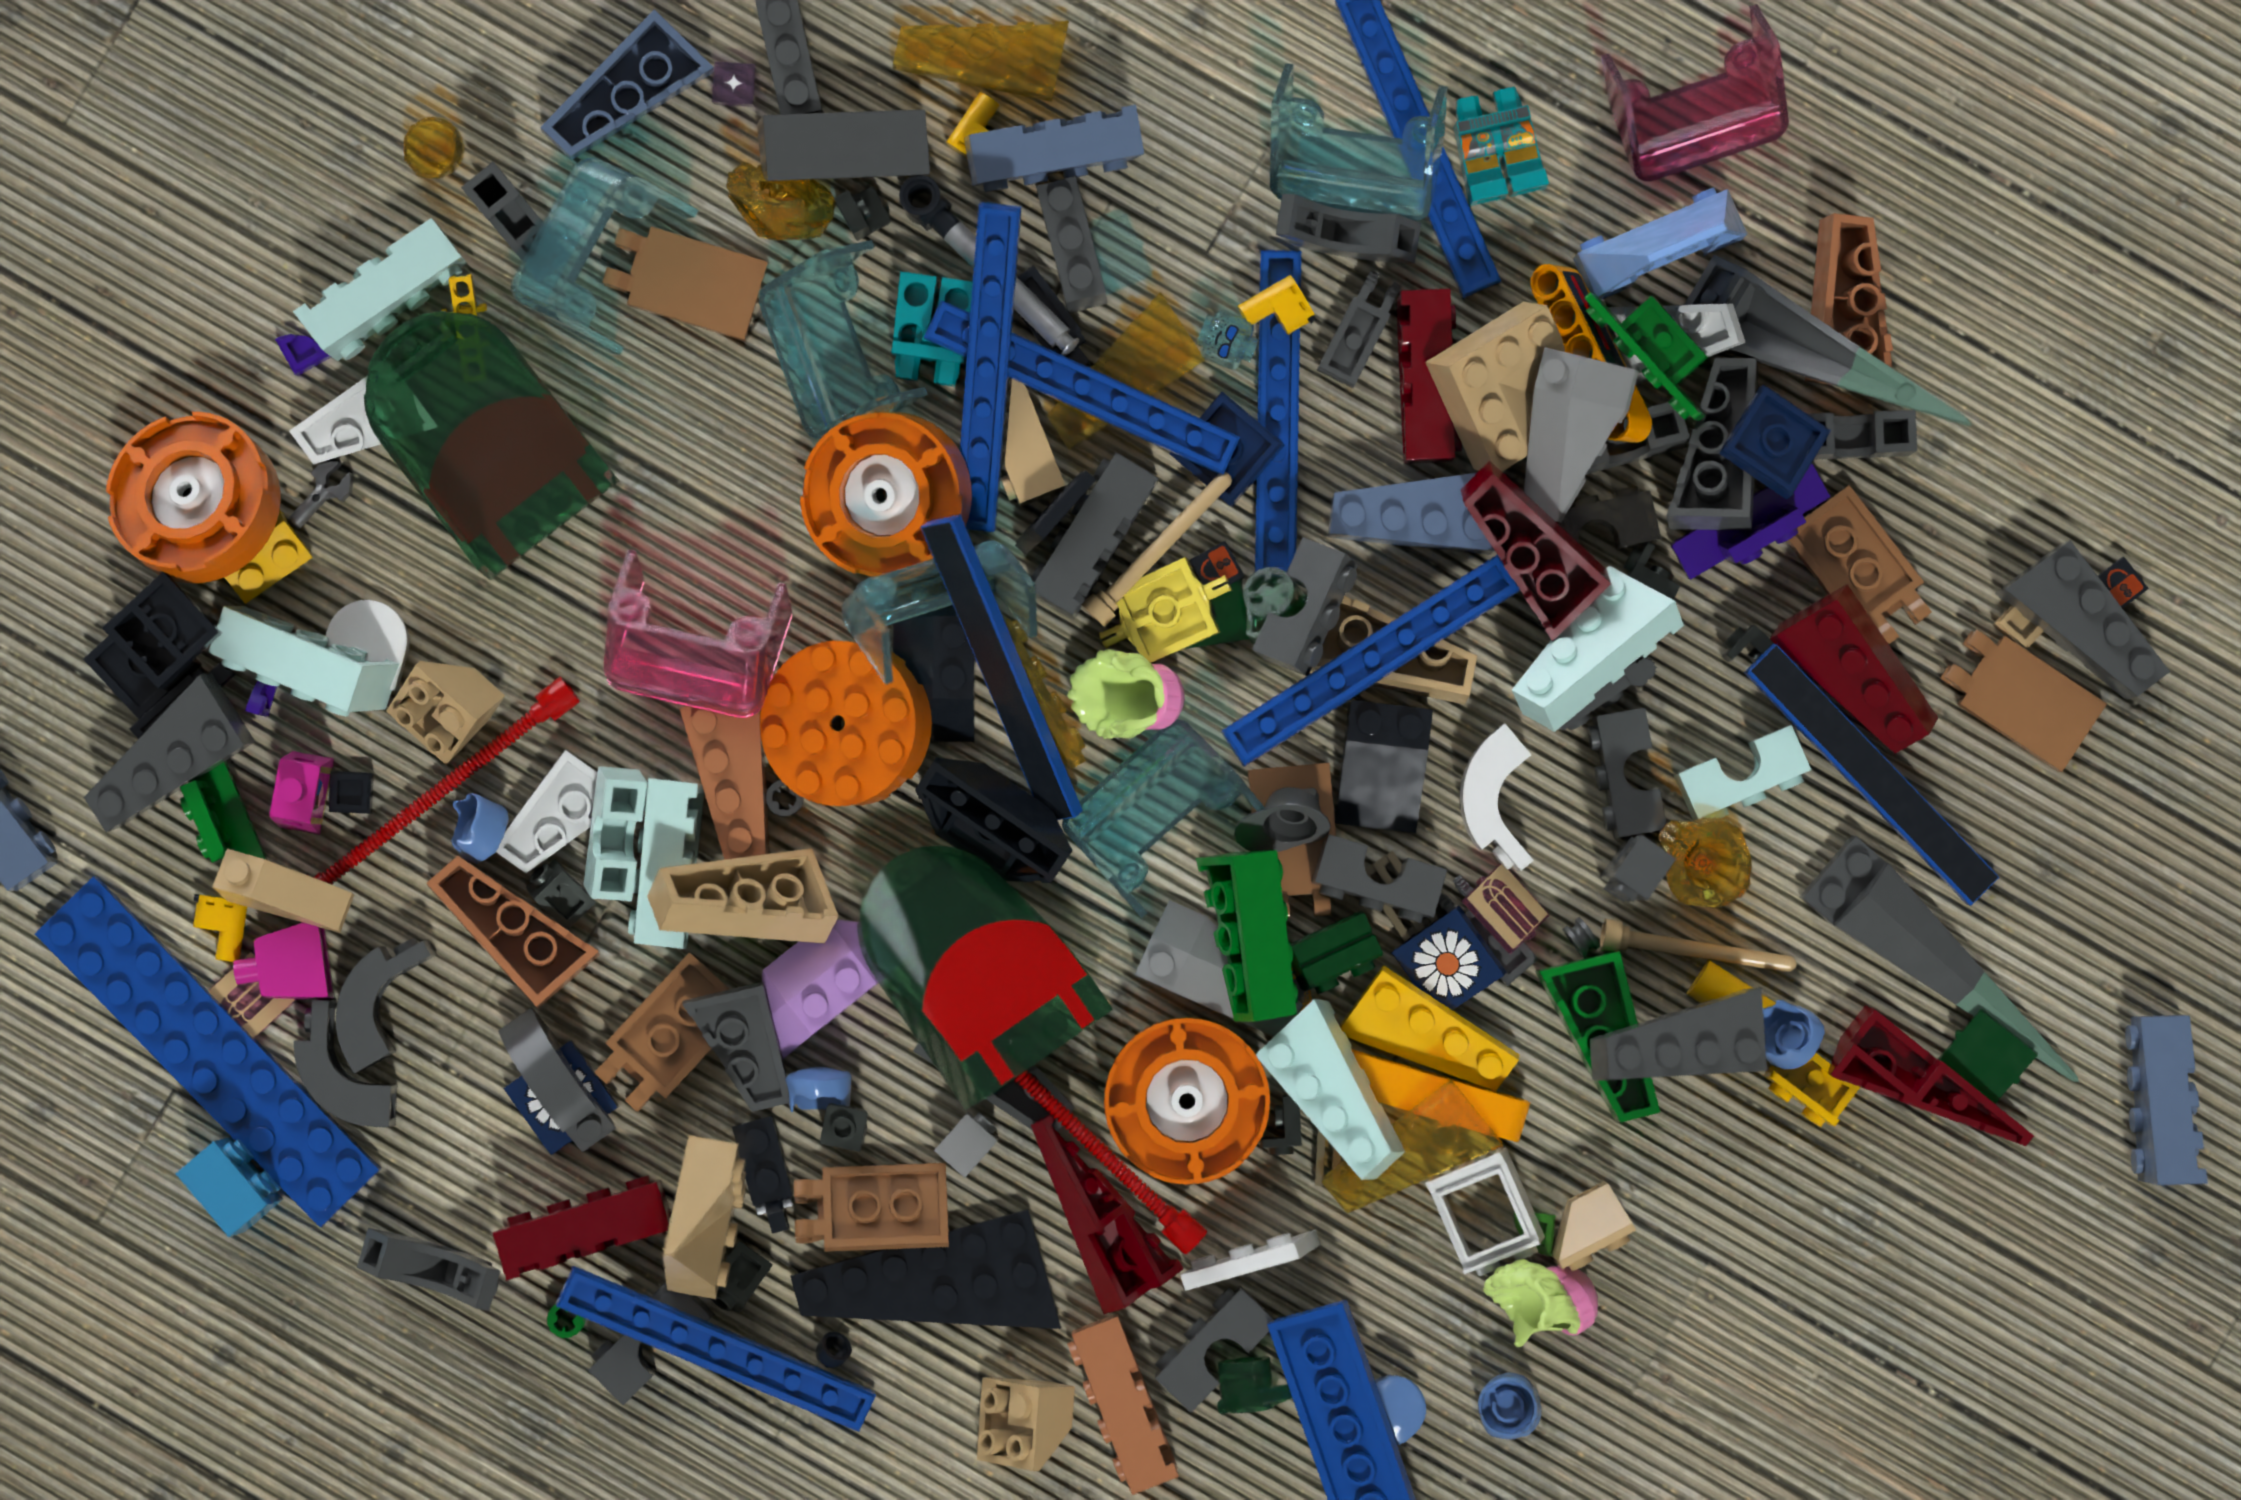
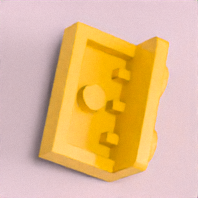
M280 509L274 530L262 550L247 565L224 578L246 604L313 557L310 550L289 525L284 513Z
M1817 1053L1799 1068L1780 1069L1771 1065L1763 1075L1772 1082L1768 1087L1772 1093L1786 1103L1791 1098L1805 1107L1801 1114L1820 1128L1824 1123L1835 1127L1840 1121L1838 1119L1839 1115L1860 1088L1829 1075L1828 1070L1831 1064Z

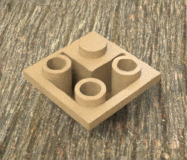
M419 661L412 669L386 712L447 766L487 723L505 695L475 668Z
M1602 1181L1567 1200L1551 1256L1553 1262L1560 1268L1564 1269L1569 1266L1571 1271H1575L1594 1260L1591 1255L1592 1253L1602 1248H1607L1608 1252H1611L1630 1242L1628 1235L1636 1231L1607 1182Z
M982 1377L977 1460L1029 1471H1040L1072 1428L1075 1386L1048 1381Z

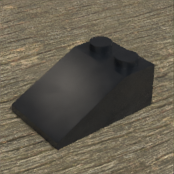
M1357 700L1349 701L1335 824L1416 833L1429 750L1433 709Z

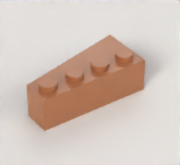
M1113 1314L1072 1330L1074 1341L1067 1343L1075 1366L1081 1364L1084 1366L1088 1380L1083 1381L1082 1384L1090 1404L1098 1403L1103 1418L1097 1420L1105 1443H1113L1117 1457L1112 1459L1120 1482L1127 1480L1131 1494L1134 1495L1179 1477L1177 1463L1119 1314Z

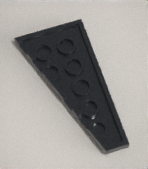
M1029 1209L948 1231L949 1247L881 1249L790 1276L801 1316L1061 1329Z

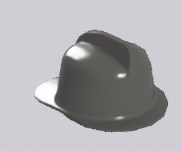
M1287 787L1273 792L1269 796L1264 809L1242 818L1235 827L1234 837L1241 847L1249 851L1277 850V852L1305 843L1322 840L1329 834L1331 825L1328 818L1321 812L1319 794L1316 789Z

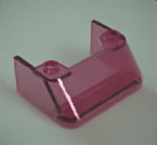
M1757 4L1749 6L1753 38L1739 42L1728 50L1724 58L1725 73L1650 97L1647 86L1641 80H1623L1609 53L1601 55L1608 102L1629 164L1638 179L1647 182L1655 181L1775 141L1785 133L1789 125L1780 42Z
M628 549L608 608L603 670L609 685L619 691L738 718H747L758 713L764 704L793 615L786 584H777L767 618L748 615L736 619L730 625L724 641L649 624L651 606L647 596L641 592L645 579L636 551Z

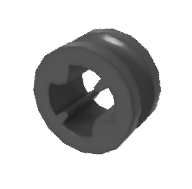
M778 780L768 788L766 803L773 813L783 817L792 816L802 808L804 798L789 789L790 794L796 796V802L794 805L788 804L790 809L781 810L780 803L774 801V794L776 791L781 793L780 788L786 785L781 780Z
M1580 917L1575 920L1574 927L1566 926L1562 929L1573 947L1583 958L1588 956L1590 948L1598 949L1601 946L1590 928Z

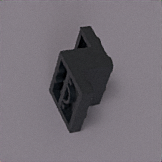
M162 572L102 627L109 636L83 660L130 711L140 719L188 674H192L202 665L196 657L217 639L222 632L166 573Z

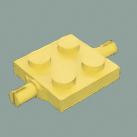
M1184 557L1141 577L1116 603L1119 606L1120 624L1099 632V636L1101 639H1106L1116 634V636L1102 641L1106 649L1128 638L1139 654L1144 656L1151 664L1220 633L1211 612L1210 600L1232 591L1231 585L1226 584L1215 589L1229 582L1225 575L1203 585L1196 578L1188 558Z

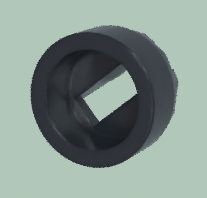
M828 1332L817 1344L816 1358L826 1368L835 1369L843 1365L852 1353L851 1344L841 1333ZM832 1346L838 1351L835 1355L829 1352Z

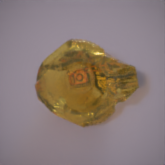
M743 162L732 172H728L726 189L729 190L728 197L758 237L777 241L817 238L822 235L833 219L835 210L834 196L828 188L813 179L766 181L761 165H758L756 168L748 162ZM768 189L769 193H764L762 191Z
M1720 817L1704 818L1701 823L1670 820L1659 833L1658 838L1661 848L1676 858L1666 873V878L1670 891L1679 902L1694 906L1721 907L1737 898H1742L1750 887L1751 856L1742 831L1736 824Z

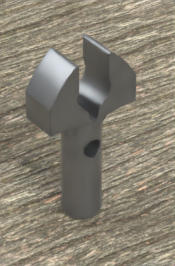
M334 461L319 464L311 472L316 478V487L289 516L290 524L300 529L327 499L338 498L344 502L352 494L353 474L348 472L340 484L327 488L330 475L341 466V463Z

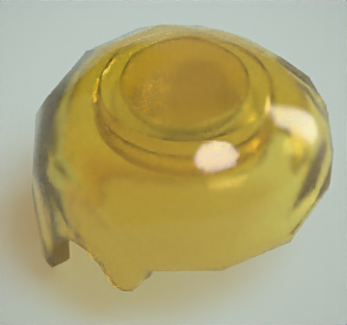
M431 116L422 118L410 126L403 139L404 161L416 173V176L420 178L443 179L455 172L464 159L465 144L460 131L443 117Z

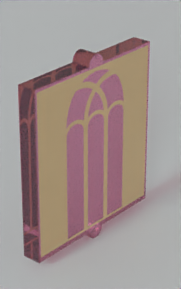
M1501 863L1486 877L1481 876L1477 879V886L1462 900L1463 904L1509 954L1513 953L1526 939L1531 940L1535 937V930L1550 916L1509 869L1507 870Z
M251 950L242 959L255 957V951ZM233 968L208 990L254 1039L298 1000L262 997L259 982L237 985Z

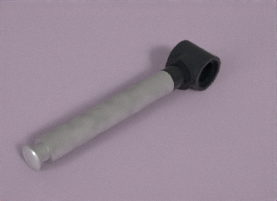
M916 175L907 179L899 192L900 203L906 216L913 223L921 225L926 231L933 228L974 269L976 236L950 211L952 204L941 194L936 182L924 175ZM924 192L932 195L931 202L924 208H916L911 205L913 198L919 193ZM1016 277L1014 309L1052 347L1058 346L1062 350L1061 355H1068L1077 346L1079 338L1073 339L1068 334L1070 329Z

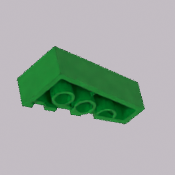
M1277 850L1234 852L1196 858L1198 871H1206L1210 889L1204 891L1207 908H1215L1219 923L1217 930L1213 932L1216 947H1219L1221 953L1227 957L1228 964L1224 965L1222 972L1234 1021L1256 1022L1297 1015L1298 990L1292 976L1291 962L1293 960V949L1287 935L1286 921L1288 919V908L1282 895L1281 880L1283 878V867L1278 859Z
M1620 951L1608 952L1535 971L1591 1077L1590 1039L1638 1024ZM1652 1077L1594 1081L1615 1121L1621 1123L1661 1113Z

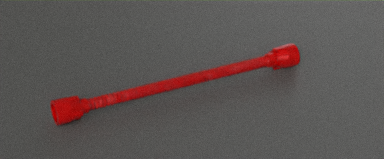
M559 676L534 696L538 702L530 707L529 714L525 713V717L522 716L521 720L518 719L517 723L514 722L512 726L504 730V733L501 732L500 736L497 735L496 739H492V743L488 742L487 745L483 746L484 749H479V752L472 755L471 759L468 758L467 762L464 761L463 765L460 764L458 768L450 772V775L447 774L446 778L444 777L442 781H438V785L435 784L429 789L430 791L427 790L425 794L418 797L417 801L414 800L413 804L410 803L409 807L404 808L405 811L401 810L400 813H397L396 817H392V820L384 824V827L381 826L380 830L377 829L376 833H372L371 836L363 840V843L360 842L359 846H355V850L351 849V853H346L347 856L344 855L342 859L340 858L338 862L334 863V866L331 865L330 869L327 868L325 870L326 872H319L313 878L333 885V881L337 882L338 879L342 878V875L344 876L346 872H350L354 865L357 866L358 862L361 863L362 859L365 860L367 856L375 852V849L378 850L379 846L381 847L383 843H387V839L391 840L392 837L396 836V833L398 834L400 830L407 827L408 823L411 824L412 820L415 821L416 817L424 814V810L428 811L429 807L431 808L433 804H437V800L440 801L441 797L444 798L445 794L448 795L449 791H453L454 788L458 787V784L461 785L462 781L465 782L466 778H470V774L474 775V771L478 772V768H483V765L485 766L487 762H490L491 758L494 759L495 755L498 756L499 752L502 753L504 751L503 748L507 749L508 746H511V742L515 743L516 739L518 740L520 736H524V732L527 733L528 729L531 730L532 726L535 727L537 725L536 723H544L550 717L555 722L581 702L568 683Z
M996 1039L991 1041L1013 1073L1014 1077L1012 1078H1015L1016 1082L1019 1081V1085H1023L1022 1088L1027 1089L1026 1092L1031 1093V1097L1035 1096L1034 1099L1038 1100V1103L1042 1104L1043 1108L1046 1107V1111H1050L1049 1114L1054 1115V1119H1057L1059 1123L1062 1122L1061 1125L1065 1126L1066 1130L1069 1129V1133H1073L1072 1136L1077 1137V1141H1080L1082 1145L1085 1144L1084 1147L1088 1148L1089 1152L1092 1151V1155H1096L1095 1158L1100 1159L1099 1162L1103 1163V1166H1108L1107 1169L1111 1170L1112 1174L1115 1173V1177H1119L1118 1180L1123 1181L1122 1184L1126 1185V1188H1131L1130 1191L1134 1192V1195L1138 1196L1139 1200L1142 1199L1141 1202L1146 1203L1145 1206L1149 1207V1210L1153 1211L1155 1215L1157 1214L1158 1221L1164 1226L1161 1232L1184 1255L1188 1254L1204 1238L1208 1231L1184 1208L1178 1212L1172 1205H1166L1162 1198H1158V1195L1154 1194L1153 1190L1150 1191L1151 1188L1149 1186L1146 1187L1147 1184L1143 1183V1180L1139 1179L1138 1175L1135 1176V1172H1131L1130 1168L1127 1169L1128 1166L1126 1164L1123 1165L1124 1162L1119 1161L1120 1158L1116 1157L1115 1153L1112 1154V1150H1108L1107 1146L1104 1147L1105 1144L1100 1139H1096L1097 1136L1093 1135L1092 1131L1089 1132V1128H1085L1084 1124L1081 1125L1082 1122L1077 1117H1073L1074 1114L1070 1113L1069 1109L1066 1110V1106H1062L1061 1102L1058 1103L1059 1100L1057 1098L1054 1099L1055 1096L1053 1094L1050 1095L1051 1092L1047 1091L1046 1087L1043 1088V1084H1039L1038 1080L1035 1081V1077H1031L1032 1074L1030 1072L1027 1073L1028 1070L1023 1069L1024 1066L1020 1065V1062H1015L1016 1058H1012L1011 1054L1008 1055L1009 1052L1007 1050L1004 1051L1005 1048L1000 1047L1001 1044L997 1043Z

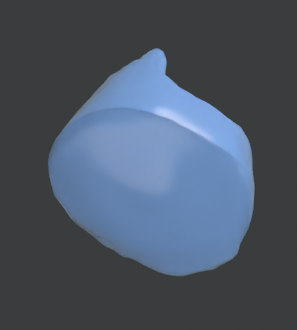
M469 793L465 799L453 801V807L458 813V822L451 842L452 846L465 861L478 864L492 856L499 848L508 824V811L500 804L478 794Z
M1777 1000L1773 1006L1763 1008L1767 1061L1780 1069H1795L1806 1064L1817 1052L1825 1034L1824 1025L1820 1019L1810 1010L1804 1009L1801 1006L1791 1005L1784 1000Z
M808 1067L790 1073L785 1078L789 1092L790 1111L794 1112L796 1104L802 1110H826L829 1103L850 1106L852 1075L848 1071L828 1067Z
M1509 1372L1492 1378L1483 1387L1478 1398V1412L1485 1431L1492 1437L1509 1440L1530 1435L1540 1422L1542 1407L1538 1391L1529 1379L1523 1375Z
M1388 1374L1376 1379L1375 1382L1398 1445L1409 1440L1422 1426L1426 1417V1402L1419 1387L1410 1379Z

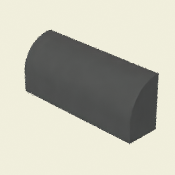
M925 109L763 115L757 123L760 161L766 181L930 175Z

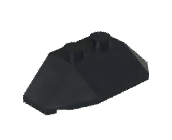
M935 578L893 617V653L906 662L904 665L913 674L918 684H922L926 691L931 709V739L934 742H975L976 659L942 578Z
M936 757L915 789L919 799H922L925 812L936 835L1003 881H1041V883H1051L1073 851L1053 810L985 763Z

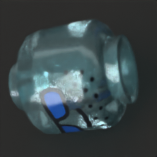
M1219 310L1214 316L1207 315L1195 345L1201 347L1200 355L1203 359L1229 370H1234L1239 367L1242 360L1251 361L1259 340L1252 337L1254 332V325L1226 310Z

